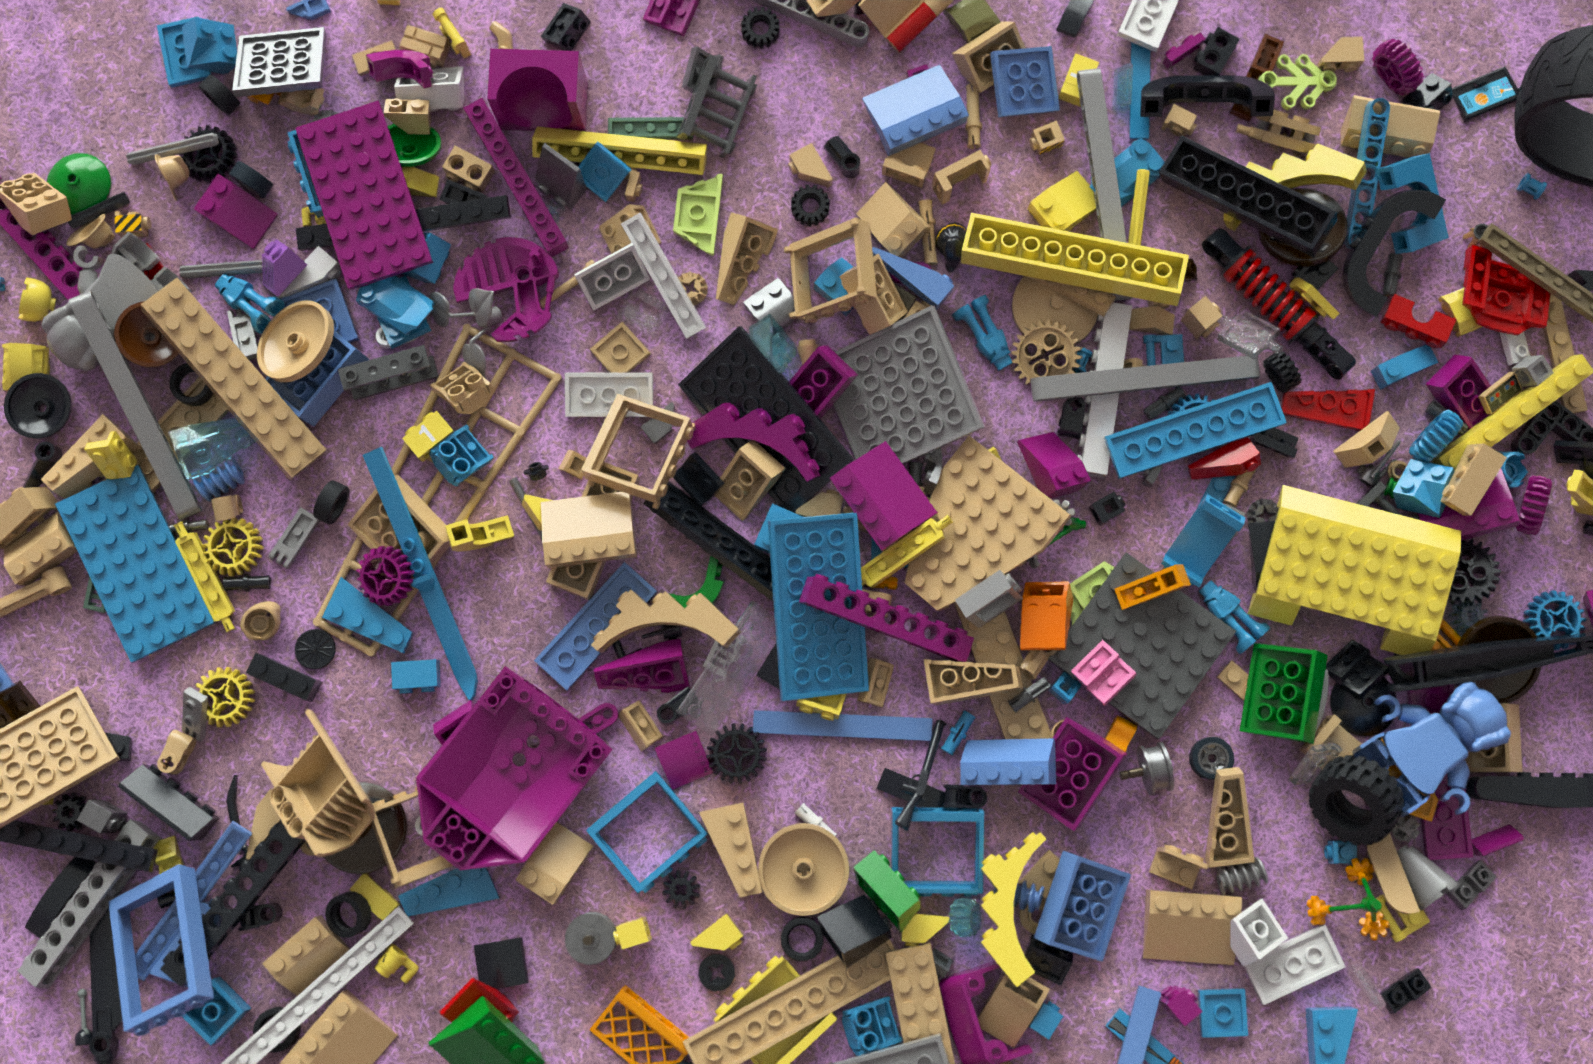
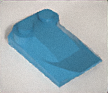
M1142 138L1135 140L1131 146L1114 158L1121 207L1134 198L1137 170L1146 169L1150 171L1148 184L1150 186L1160 178L1159 171L1165 163L1150 143ZM1091 178L1090 188H1091V190H1092L1093 192H1095L1096 190H1095V188H1094L1093 185H1092V178Z
M397 276L360 287L356 302L405 336H408L413 329H417L431 313L435 304L431 299Z

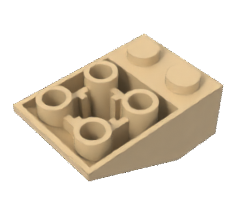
M35 173L24 174L21 178L5 181L0 185L1 200L20 226L31 235L72 220L67 197Z
M1002 971L977 1017L981 1029L1014 1048L1039 1011L1050 989L1031 977L1018 987H1015Z

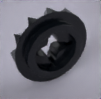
M713 954L702 961L699 967V979L705 988L711 991H722L732 984L735 977V969L728 957L721 954ZM723 964L721 973L725 979L717 976L711 981L713 972L709 966L718 968V966Z

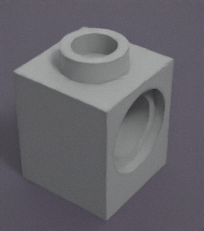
M1543 355L1527 356L1511 368L1522 387L1538 386L1554 373Z

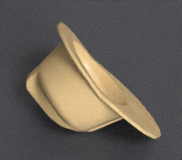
M156 154L155 160L158 168L167 181L175 201H177L175 189L189 178L188 166L178 155L161 158Z
M100 215L73 232L67 239V246L83 243L90 248L97 249L110 243L115 238V235L104 220L106 215Z

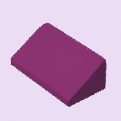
M1508 824L1473 838L1472 848L1475 855L1486 856L1521 842L1524 837L1512 825Z

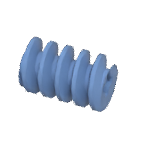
M232 458V466L227 462L224 463L225 470L217 466V474L209 470L210 478L207 479L202 474L200 475L202 482L199 483L196 479H193L196 489L207 501L211 502V499L214 498L213 495L217 498L220 497L221 491L228 493L229 487L232 489L237 488V483L240 485L245 484L243 471L234 458Z
M1025 880L1021 886L1017 883L1014 908L1019 903L1021 910L1026 909L1028 906L1030 913H1033L1036 908L1038 911L1044 894V886H1041L1036 891L1034 883L1030 888H1027V881Z

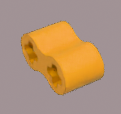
M1116 715L1104 739L1126 752L1138 725Z

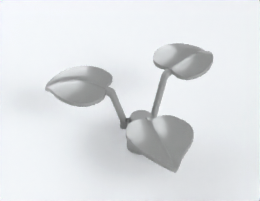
M479 288L472 289L469 293V304L473 312L455 314L449 312V302L442 294L438 292L430 293V299L435 303L431 314L439 326H447L449 318L475 316L477 324L480 327H484L483 330L469 341V344L463 345L462 353L464 362L476 368L486 379L485 355L481 347L475 344V341L484 333L490 331L492 325L502 322L500 309L497 306L492 307L494 291Z

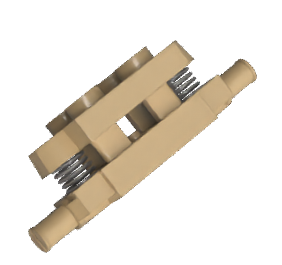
M1274 110L1273 116H1256V119L1260 120L1257 123L1258 125H1256L1258 127L1238 124L1236 133L1308 154L1316 146V144H1313V141H1315L1314 137H1316L1315 135H1320L1321 127L1309 124V119L1295 115L1293 119L1288 118V113ZM1282 126L1292 129L1289 137L1285 133L1283 135L1280 134Z

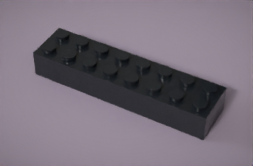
M1184 136L1180 137L1159 171L1162 182L1313 258L1337 222L1336 211Z

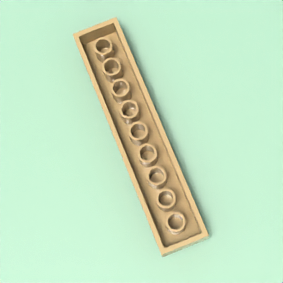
M178 278L141 304L142 312L290 481L326 452L324 446Z

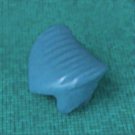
M1497 451L1507 457L1501 469L1509 490L1523 485L1524 481H1521L1528 471L1520 460L1525 459V455L1520 452Z

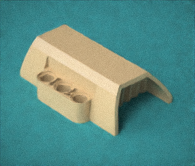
M307 709L305 713L318 732V735L312 737V743L306 744V750L300 751L299 758H294L293 765L282 766L265 761L261 765L274 785L270 793V802L289 835L306 840L315 856L324 857L352 846L374 820L375 816L373 805L313 710Z

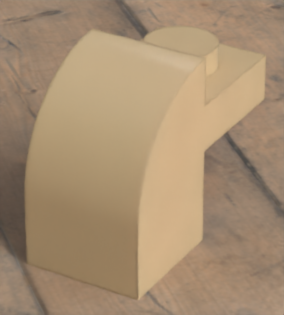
M317 88L314 90L281 92L278 104L292 111L315 116L324 102L323 93L325 89Z

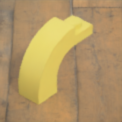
M508 515L476 524H469L466 519L445 525L451 549L456 552L485 548L493 543L514 538Z

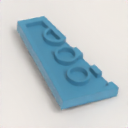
M342 577L322 616L326 620L402 653H405L414 634L376 603L369 602L368 597H364L362 592Z
M487 867L468 870L456 868L398 896L408 916L500 898Z

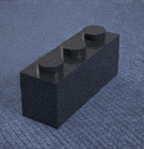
M255 653L246 671L247 674L310 702H313L322 684L320 680L259 653Z

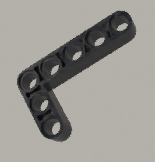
M1554 401L1529 419L1513 440L1511 451L1523 453L1525 456L1533 453L1550 431H1553L1564 441L1584 442L1582 436H1585L1588 442H1593V428L1562 404ZM1547 408L1552 411V417L1547 414ZM1564 422L1570 425V431L1565 428ZM1534 425L1538 426L1539 434L1534 431ZM1521 441L1526 444L1527 450L1521 447Z

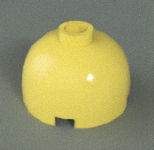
M26 277L24 284L27 285L26 290H22L19 306L20 316L18 319L32 322L41 321L48 315L49 311L55 309L56 299L52 298V290L47 284L37 279Z

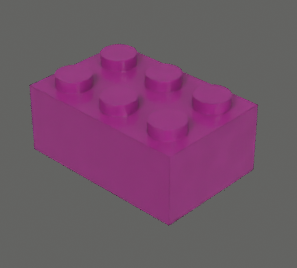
M828 345L817 347L789 383L821 419L858 374Z

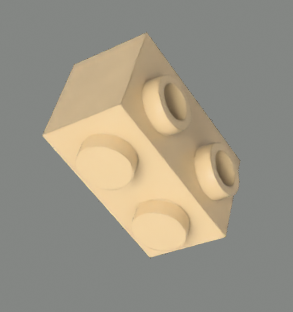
M1205 296L1189 308L1180 320L1196 339L1201 336L1206 338L1220 325L1218 321L1222 314L1218 305L1214 302L1211 303Z

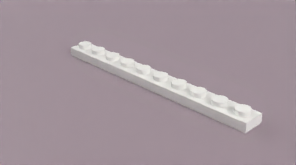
M398 906L221 1064L258 1063L413 925L414 922Z

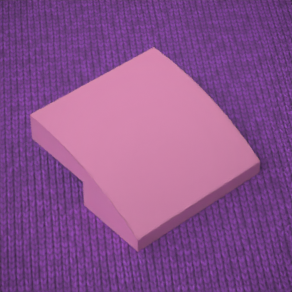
M1103 640L1071 670V673L1104 706L1136 676V672Z

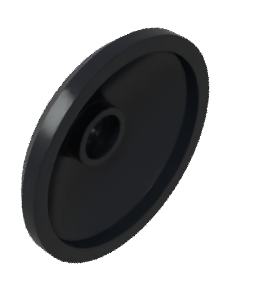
M43 373L28 374L18 379L9 388L4 400V414L9 425L20 435L33 439L47 438L59 432L68 422L72 410L71 396L65 385L57 378ZM42 405H46V410L44 412H41L40 410Z
M1384 677L1359 700L1336 682L1330 696V708L1332 714H1335L1342 720L1339 725L1347 732L1358 736L1376 735L1388 728L1394 719L1382 722V717L1390 715V707L1385 703L1377 706L1373 702L1384 695H1391L1397 699L1396 693L1387 689V685L1391 683ZM1366 698L1371 700L1370 706L1365 704Z

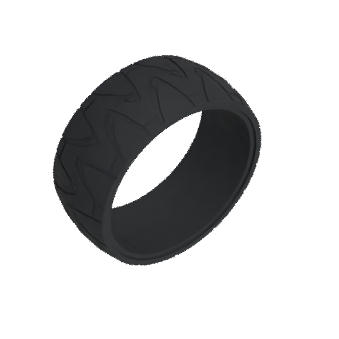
M1593 25L1561 33L1550 39L1540 48L1525 72L1519 88L1514 112L1516 143L1529 160H1532L1534 164L1562 179L1593 187V114L1566 102V100L1593 98Z

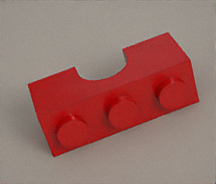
M1394 294L1389 300L1380 323L1384 324V327L1388 330H1398L1405 333V336L1410 339L1422 340L1429 347L1442 348L1447 343L1457 319L1435 311L1428 322H1418L1412 315V308L1415 302Z

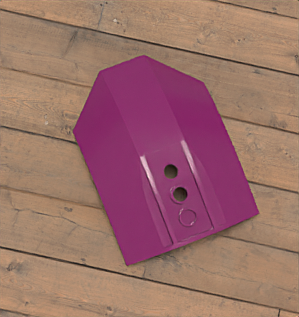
M505 666L416 777L423 842L459 870L526 862L613 749L553 698ZM535 735L539 738L540 744L537 748H532L528 745L529 736ZM521 753L526 757V762L523 766L514 764L513 757L515 754Z

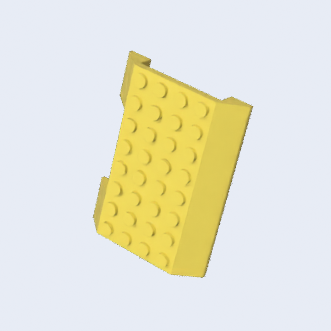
M1282 485L1277 503L1279 510L1257 590L1252 595L1247 614L1292 626L1300 607L1305 606L1384 627L1385 630L1379 648L1381 650L1400 655L1430 651L1437 640L1459 561L1461 531Z

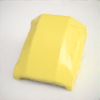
M1464 288L1438 298L1439 302H1442L1443 311L1448 316L1457 319L1452 329L1456 332L1457 337L1482 328V326L1476 324L1470 310L1462 305Z
M7 343L2 345L4 350L2 388L4 391H8L14 382L28 374L43 373L49 375V348L46 346L24 343Z

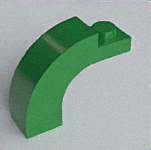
M710 556L705 582L697 592L687 596L670 595L684 608L688 606L686 604L693 595H698L699 593L714 604L719 598L724 585L723 581L716 580V577H721L723 565L719 564L716 558Z

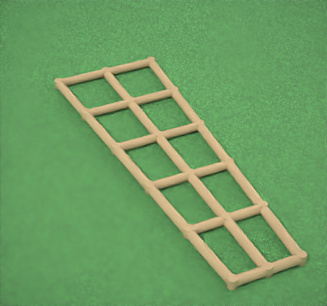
M469 324L463 325V329L436 382L451 372L469 335L474 337L480 332ZM485 333L478 340L506 355L490 382L494 389L490 399L513 360L551 379V381L520 426L487 409V404L471 414L466 423L470 432L482 415L513 432L514 435L483 481L473 475L464 480L477 487V490L454 523L466 520L470 516L543 406L562 381L559 373L550 370L515 349L497 342ZM431 390L413 426H418L423 422V417L432 410L438 398V395L433 390ZM405 441L392 467L394 475L399 474L410 451H412ZM431 457L427 458L428 461L433 463ZM439 471L422 497V500L427 505L444 479ZM357 535L316 618L313 619V624L368 656L373 657L381 647V643L373 641L371 646L351 636L352 630L345 628L342 631L322 618L340 578L346 579L350 569L356 571L362 568L355 561L364 543ZM439 557V558L432 564L433 569H434V567L436 566V564L438 563V561L440 560L441 557ZM393 583L392 589H390V591H393V589L395 588V583ZM412 587L413 590L407 592L408 597L401 600L392 613V617L396 620L400 619L419 591L418 589Z

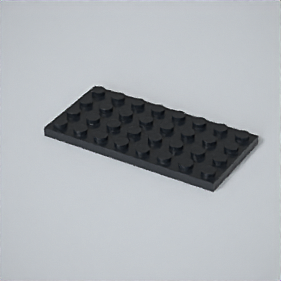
M738 326L678 384L703 415L723 403H731L739 411V419L759 408H763V410L769 413L772 425L790 414H795L802 419L805 425L803 429L806 433L800 436L799 439L806 443L808 447L807 453L819 466L818 472L821 476L807 482L797 467L783 454L768 445L757 442L786 468L774 486L768 491L775 502L786 510L796 513V509L808 502L831 481L830 477L854 460L742 326ZM723 438L735 454L739 448L751 441L744 438Z

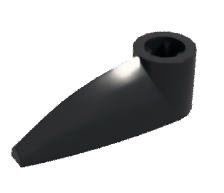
M47 441L41 442L36 446L35 455L37 459L28 473L23 488L39 487L43 483L41 479L62 458V451L58 446Z

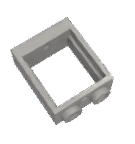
M999 570L955 599L964 616L976 627L980 628L1021 601L1023 598L1019 592L1022 591V588L1009 573L1005 575Z

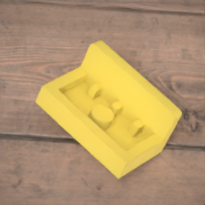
M116 431L110 432L108 439L105 441L87 443L84 449L106 479L131 477L137 464V459Z
M846 694L797 699L796 706L800 707L799 710L804 713L812 714V712L821 714L820 717L833 721L834 719H839Z

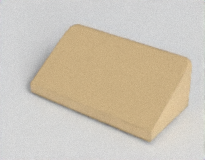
M869 658L867 664L869 691L859 692L857 701L883 708L894 665L879 659Z
M640 700L619 713V719L641 752L663 738V735Z

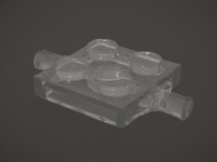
M1242 310L1237 316L1232 318L1222 315L1218 321L1225 328L1218 333L1217 340L1252 359H1255L1266 349L1277 354L1281 353L1283 346L1273 342L1279 336L1280 328L1245 310Z

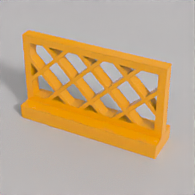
M626 984L589 1029L629 1064H675L682 1062L688 1054L682 1041L689 1038V1036ZM617 1001L625 1007L626 1016L614 1017L613 1006ZM639 1018L643 1022L644 1030L632 1031L630 1019ZM627 1020L628 1032L616 1033L615 1021ZM611 1021L612 1033L603 1034L597 1027L601 1022ZM657 1033L661 1037L662 1045L650 1046L648 1034ZM644 1034L646 1046L634 1047L632 1035ZM629 1036L630 1048L621 1049L617 1045V1037ZM666 1048H675L681 1055L677 1060H667ZM662 1049L663 1061L651 1062L650 1050ZM646 1050L648 1062L638 1063L635 1060L634 1051Z

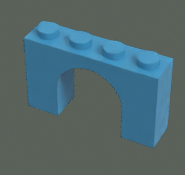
M1430 153L1413 156L1376 169L1381 191L1406 185L1411 190H1423L1439 195ZM1442 208L1435 219H1428L1417 213L1414 222L1410 226L1392 232L1391 236L1395 253L1413 252L1449 238Z

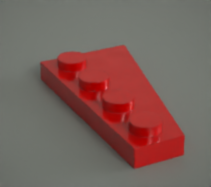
M1375 389L1326 390L1318 392L1288 391L1283 393L1281 408L1285 416L1361 431L1370 423Z

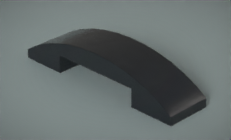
M884 768L876 789L909 801L912 795L902 792L901 788L903 782L910 784L912 778ZM913 779L911 785L917 786L918 781ZM927 785L924 792L926 800L920 799L917 806L942 807L943 803H945V792Z
M74 857L42 896L29 917L25 928L39 938L44 936L51 927L52 921L65 908L66 902L74 896L81 882L91 873L96 862Z

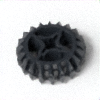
M206 125L205 130L198 126V132L196 133L190 130L191 136H184V139L213 133L218 135L219 143L216 146L197 150L194 163V151L178 154L188 166L189 177L195 178L198 182H202L204 179L208 184L211 178L215 179L217 174L226 178L224 172L230 173L232 169L229 166H235L236 162L233 159L238 158V154L235 152L237 146L233 143V138L228 136L225 130L221 131L216 126L212 129L209 125ZM223 146V154L221 159H219L218 153L221 150L220 147ZM202 150H203L204 152H206V153L208 152V153L211 154L214 158H212L210 155L204 154V153L202 152Z
M732 723L731 731H728L725 725L723 726L725 731L723 735L718 730L715 732L719 736L718 740L710 738V741L715 743V746H707V750L713 751V754H709L706 757L707 759L714 758L715 762L710 763L709 767H718L714 771L715 775L723 772L721 776L722 781L728 775L730 776L729 783L733 784L734 777H738V784H742V776H745L749 782L751 781L749 773L752 772L757 777L758 773L754 769L758 767L763 770L764 766L758 763L759 760H767L766 757L760 756V753L767 752V748H759V745L764 744L765 741L764 739L756 741L760 733L756 732L752 736L750 733L753 727L750 726L747 732L743 731L744 724L741 723L740 730H736L735 723ZM738 735H743L750 739L755 748H742L739 744ZM731 736V748L727 751L718 752L721 743ZM735 742L739 751H749V753H744L743 756H740L741 759L738 760L739 765H737V760L734 756H725V754H730L731 750L733 751ZM755 755L753 764L747 770L742 771L743 758ZM728 758L733 760L735 772L726 770L721 765L719 759Z

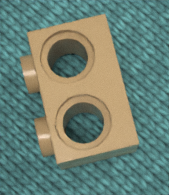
M454 146L442 166L446 174L445 176L455 183L460 181L465 184V187L481 193L484 192L495 173L491 164L457 146ZM456 164H463V167L461 169H454ZM476 173L482 174L481 178L477 180L472 179Z

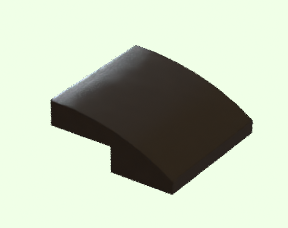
M20 680L0 692V729L41 707Z

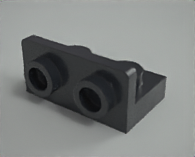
M563 3L540 37L544 42L557 46L562 51H572L591 21L581 9Z
M1327 260L1313 266H1298L1291 275L1294 277L1293 279L1299 277L1318 290L1339 268L1332 261Z
M1277 428L1256 433L1250 437L1251 442L1288 458H1294L1298 450L1295 448L1298 437Z
M696 452L687 458L683 465L676 470L673 477L699 506L714 498L725 484Z
M1031 935L1024 956L1035 971L1034 974L1062 985L1072 966L1073 952L1048 945L1035 939L1034 935Z

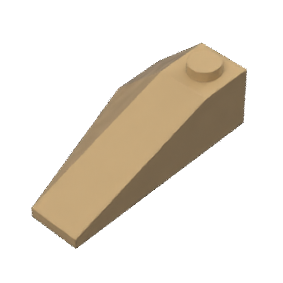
M731 212L724 232L716 299L735 305L748 285L747 277L752 270L757 272L760 267L757 262L763 254L767 256L771 251L778 229Z

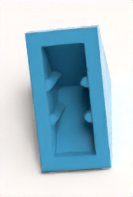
M1063 671L1048 691L1065 705L1072 700L1082 684Z

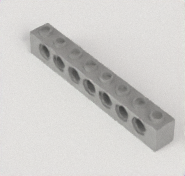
M130 819L122 827L120 834L114 841L153 848L161 837L144 823ZM96 862L91 873L79 885L77 892L66 902L65 908L52 921L51 927L38 940L36 947L30 955L24 959L18 972L34 987L49 989L108 910V901L119 895L137 869L116 866L115 868V865Z

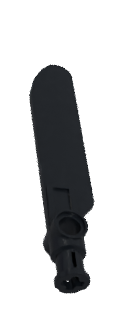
M108 908L89 934L93 1035L89 1043V1049L93 1054V1062H96V1064H113L119 1045L118 1039L115 1036V1030L123 1021L110 911ZM103 1039L107 1042L106 1050H103L101 1047Z

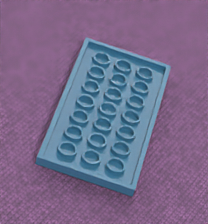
M139 465L135 466L131 477L104 480L55 503L131 663L141 660L216 623L175 543L176 539Z
M857 513L768 520L780 699L788 701L869 691L865 627L799 603L807 577H812L816 574L828 577V582L836 584V582L844 583L849 586L848 590L854 592L857 589L862 590ZM828 589L824 592L826 601H829L831 598V592ZM847 597L844 601V605L847 609L851 606V600L849 597Z

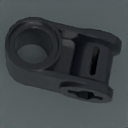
M1082 397L1068 398L1064 402L1058 425L1060 429L1058 428L1057 435L1080 439L1085 410V401ZM1072 402H1076L1075 406L1079 407L1075 411H1073L1072 406H1069Z
M953 784L943 785L946 791L945 803H943L942 807L981 808L987 802V793L983 788ZM973 793H974V796H975L974 801H972V794H973Z
M277 903L253 905L240 921L238 930L244 931L278 922L283 915L282 907ZM268 908H271L273 911L271 919H268L266 916Z

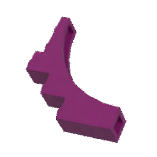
M723 403L693 422L695 423L693 436L690 440H687L691 449L702 447L722 438L755 440L783 454L797 467L807 482L821 476L818 472V464L807 453L808 447L806 443L799 439L800 436L806 433L803 429L805 425L802 419L795 414L787 415L772 425L771 416L763 408L755 409L739 419L737 408L731 405V403Z

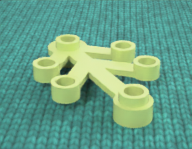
M1283 54L1278 57L1276 66L1279 69L1288 70L1294 77H1277L1274 72L1266 71L1258 79L1266 83L1264 81L1266 80L1272 88L1274 86H1296L1290 95L1281 100V106L1285 110H1290L1295 106L1296 100L1308 86H1316L1311 94L1306 95L1300 102L1303 109L1309 110L1315 105V100L1323 91H1331L1337 82L1334 72L1330 70L1321 71L1310 61L1309 56L1306 54L1300 55L1295 60V64L1288 55ZM1306 68L1313 76H1307L1300 69Z

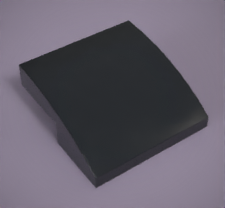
M1351 640L1326 664L1328 675L1359 700L1389 673L1387 665L1372 657L1369 649L1354 640Z
M522 937L474 945L479 981L494 989L529 983Z

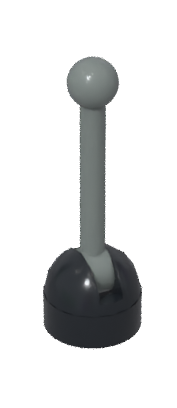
M80 989L77 995L80 998L81 1030L75 1035V1046L88 1045L93 1038L92 1031L86 1028L85 996L87 991Z

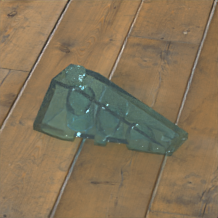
M771 314L749 327V335L754 345L779 374L784 372L788 363L796 356V344Z
M236 418L191 424L169 431L172 444L187 481L209 474L215 470L214 467L224 460L228 461L234 453L242 448L246 449L256 442Z

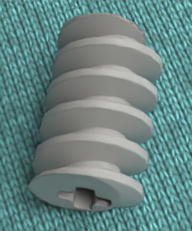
M1254 857L1255 862L1235 864L1234 866L1227 865L1226 869L1223 866H1219L1216 878L1221 894L1225 895V888L1234 893V886L1243 891V883L1250 889L1251 881L1260 886V879H1263L1267 884V872L1258 857Z

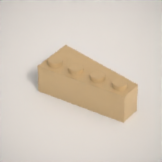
M102 414L41 480L53 492L66 499L90 487L95 478L104 476L84 450L87 443L105 441L108 439L110 432L116 431L131 452L134 451L136 453L141 447L118 424Z

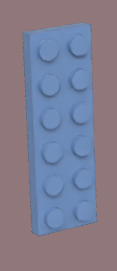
M624 562L534 661L568 691L602 654L594 649L591 644L594 642L593 638L601 630L604 631L610 625V619L614 615L621 613L616 607L619 603L618 598L624 592L633 590L648 603L656 595L657 591Z

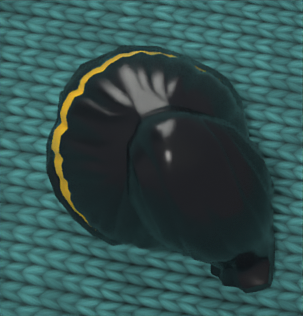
M957 222L949 223L937 232L935 239L937 250L945 257V268L948 272H953L961 261L962 247L967 231L964 225Z

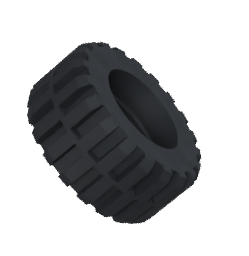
M1345 755V757L1339 756L1334 758L1333 761H1329L1311 784L1312 786L1309 789L1310 808H1313L1312 814L1315 819L1318 818L1319 825L1329 831L1328 834L1333 837H1339L1342 842L1347 843L1349 841L1352 845H1361V843L1363 845H1372L1373 843H1378L1388 836L1403 813L1404 799L1402 798L1401 787H1397L1398 781L1395 777H1391L1389 770L1385 767L1381 768L1378 766V762L1374 760L1368 761L1366 760L1367 757L1363 756L1355 758L1354 755ZM1342 790L1360 796L1368 804L1370 810L1361 809L1353 805L1346 799Z

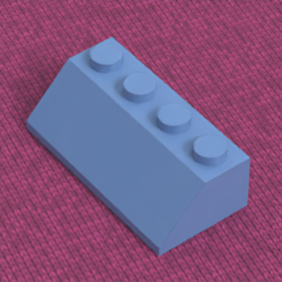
M1055 739L967 740L960 762L961 785L1056 784Z

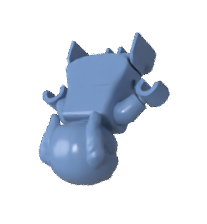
M1474 682L1460 683L1447 698V702L1441 707L1440 713L1430 714L1421 705H1400L1399 701L1391 695H1384L1376 699L1373 703L1377 706L1385 703L1390 707V715L1382 717V722H1388L1398 717V720L1409 723L1412 726L1377 734L1355 748L1352 753L1355 758L1363 756L1367 757L1366 760L1368 761L1374 760L1378 762V766L1381 768L1385 767L1387 770L1392 765L1398 767L1402 775L1396 779L1398 781L1397 787H1401L1402 798L1404 799L1401 817L1410 814L1426 803L1430 794L1435 792L1446 774L1447 786L1450 787V790L1441 796L1440 801L1445 802L1451 796H1454L1459 801V807L1455 810L1456 815L1465 812L1470 806V798L1463 791L1466 789L1470 774L1469 767L1465 761L1468 757V752H1478L1482 749L1487 750L1506 744L1511 736V732L1507 727V714L1498 700L1489 691L1478 688Z

